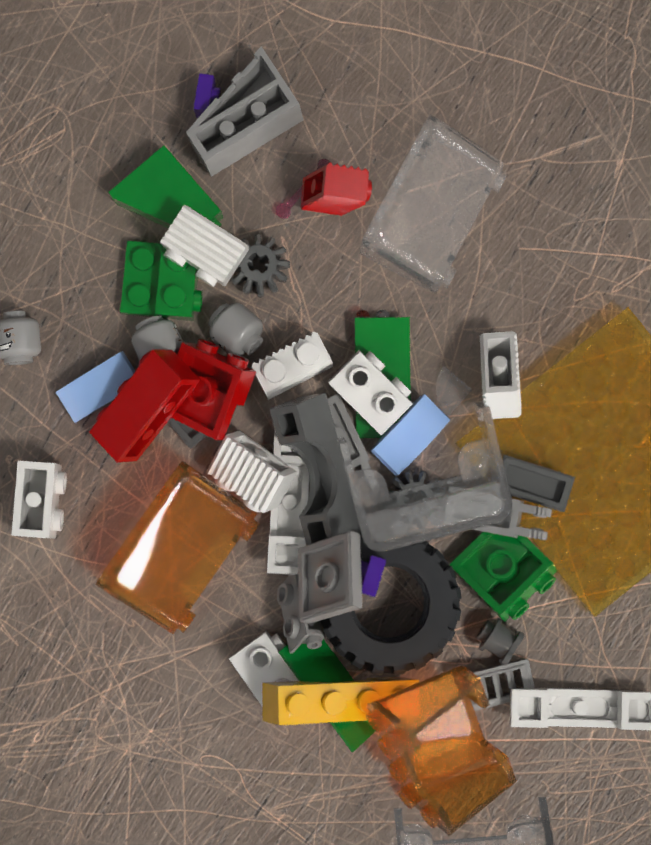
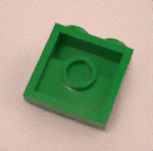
M127 241L120 313L122 315L162 316L165 319L194 321V313L201 312L203 291L197 290L198 277L195 274L198 270L187 262L181 267L164 256L166 249L160 243Z
M482 532L449 564L504 622L510 617L513 620L520 618L529 608L527 600L536 591L540 594L545 593L556 581V578L553 576L557 572L554 563L527 537L519 535L518 538Z

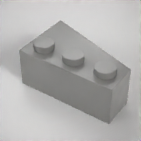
M262 46L254 53L255 58L241 73L238 72L231 80L232 84L219 99L215 98L186 131L194 151L211 177L304 120L299 102Z

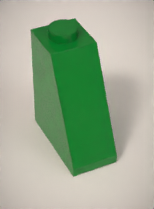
M165 145L108 192L118 206L168 229L184 205L219 227L222 226L219 222L223 219L222 211Z

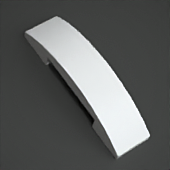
M274 431L273 455L296 470L297 475L287 489L281 504L271 510L267 574L298 575V548L306 546L299 515L304 510L309 498V473L304 460L294 449L279 445L276 431Z
M510 688V727L548 728V726L651 730V692L584 688Z

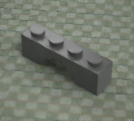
M326 393L297 397L270 408L279 445L294 449L304 460L309 473V498L304 510L299 515L306 544L310 545L348 531L360 533V537L363 536L362 526Z

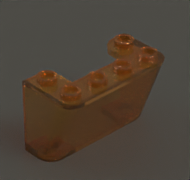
M462 665L368 703L369 713L366 714L369 724L379 735L380 739L377 740L378 747L389 759L390 764L387 768L401 788L398 790V795L403 803L410 809L416 807L430 827L435 828L438 826L448 836L452 835L517 782L508 756L484 738L471 700L483 709L490 705L481 679Z

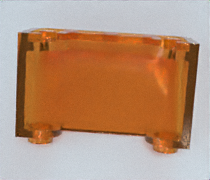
M182 461L97 580L96 586L172 635L177 630L184 633L196 617V614L191 611L195 602L241 538L248 542L260 525L255 520L259 513L246 507L242 501Z

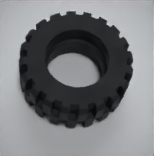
M382 531L360 537L361 561L368 562L371 555L385 559L384 567H397L410 573L418 581L423 592L424 608L422 615L410 631L396 637H381L369 632L359 622L355 610L321 620L323 630L327 639L334 646V649L342 657L349 660L352 665L360 669L363 668L383 675V673L400 675L406 674V671L412 669L418 670L426 666V663L432 658H437L443 652L442 649L447 642H451L456 633L454 630L457 621H460V599H462L460 587H458L455 578L457 576L452 566L445 560V556L420 537L398 531Z

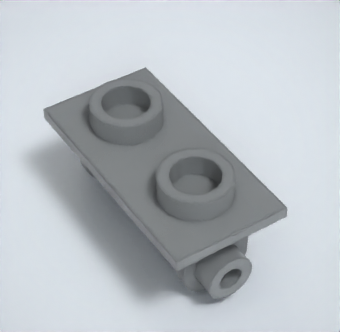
M289 575L279 586L277 592V601L281 605L284 620L283 634L287 638L289 653H294L301 644H307L309 649L319 648L322 645L321 641L324 639L321 620L310 624L299 622L298 575Z

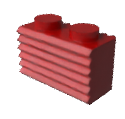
M329 162L303 178L301 210L343 216L352 210L365 206L372 193V182L368 180L369 171L366 168L361 170L357 167L354 169L352 165L347 168L345 164L339 166L338 163L332 165Z

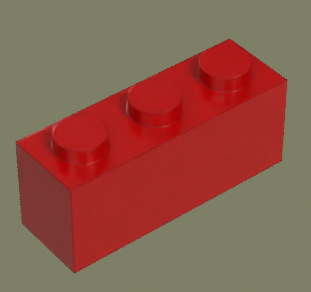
M152 349L143 355L135 373L119 386L117 390L118 395L97 415V422L89 433L116 463L137 461L201 379L173 350Z

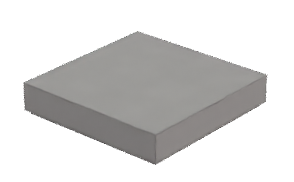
M348 531L298 548L299 622L310 624L362 608L360 533Z

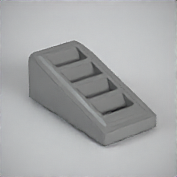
M528 658L509 662L507 665L500 664L456 674L465 713L510 702V693L503 694L499 679V674L501 673L506 674L509 692L510 688H516L513 670L520 669L523 687L535 688ZM490 676L496 695L492 697L488 696L485 678ZM477 680L481 699L474 700L470 681Z

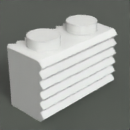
M186 205L182 207L160 241L166 249L164 256L183 267L185 262L198 270L195 276L212 287L217 282L225 287L249 251L246 243Z
M513 331L483 333L480 335L484 417L487 419L518 418L522 413L517 334Z
M312 332L311 336L306 335L305 340L299 338L298 343L293 342L292 346L286 345L285 350L279 349L278 353L273 352L272 357L266 355L265 360L260 359L259 363L253 362L252 369L256 371L255 376L268 400L333 367L332 359L319 334L316 332Z
M239 430L225 435L207 469V474L215 478L214 481L220 488L230 492L233 491L236 495L241 496L246 507L255 512L265 513L277 508L281 504V500L297 475V471Z

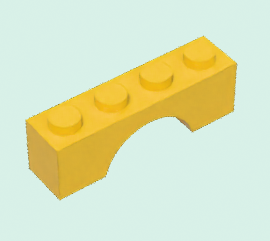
M400 676L367 678L365 680L347 682L262 683L263 721L276 725L420 718L419 680Z

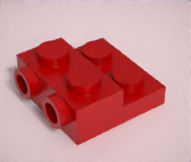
M198 339L197 343L182 342L178 356L201 380L171 418L215 440H223L236 406H244L256 371L247 367L249 360L242 356L228 353L227 357L217 353L219 346L210 341Z

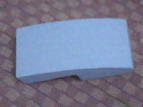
M121 351L56 391V394L74 423L113 401L118 395L117 390L119 386L131 378L135 373V369L125 353Z
M424 394L414 402L397 423L390 426L370 451L397 476L432 442L450 419Z

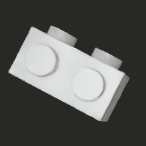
M358 350L328 383L382 435L413 404L407 398L412 392L397 377L390 381L381 372L385 365L371 351L364 355Z
M31 461L17 462L11 536L56 538V532L62 531L64 510L58 509L59 495L65 494L67 485V473L61 472L62 465Z
M267 631L229 658L261 706L262 683L299 681L278 653L286 645L277 633L271 637Z

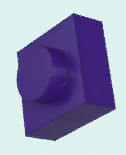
M199 73L194 103L196 118L200 117L215 98L219 99L221 97V88L216 87L214 75Z
M370 555L368 562L361 561L362 594L376 597L386 563L385 559Z

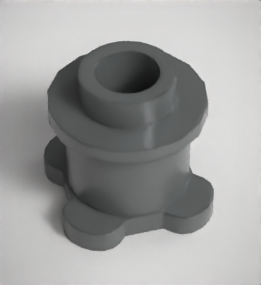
M497 618L493 623L487 620L476 639L481 641L479 650L483 651L486 649L499 657L498 662L507 665L525 634L517 630L513 632L501 624L502 620L500 618Z

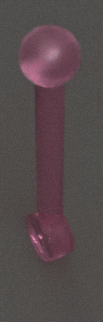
M328 159L319 160L317 164V169L326 165L330 161ZM302 186L286 204L282 203L276 207V214L279 218L287 219L290 217L291 208L302 196Z

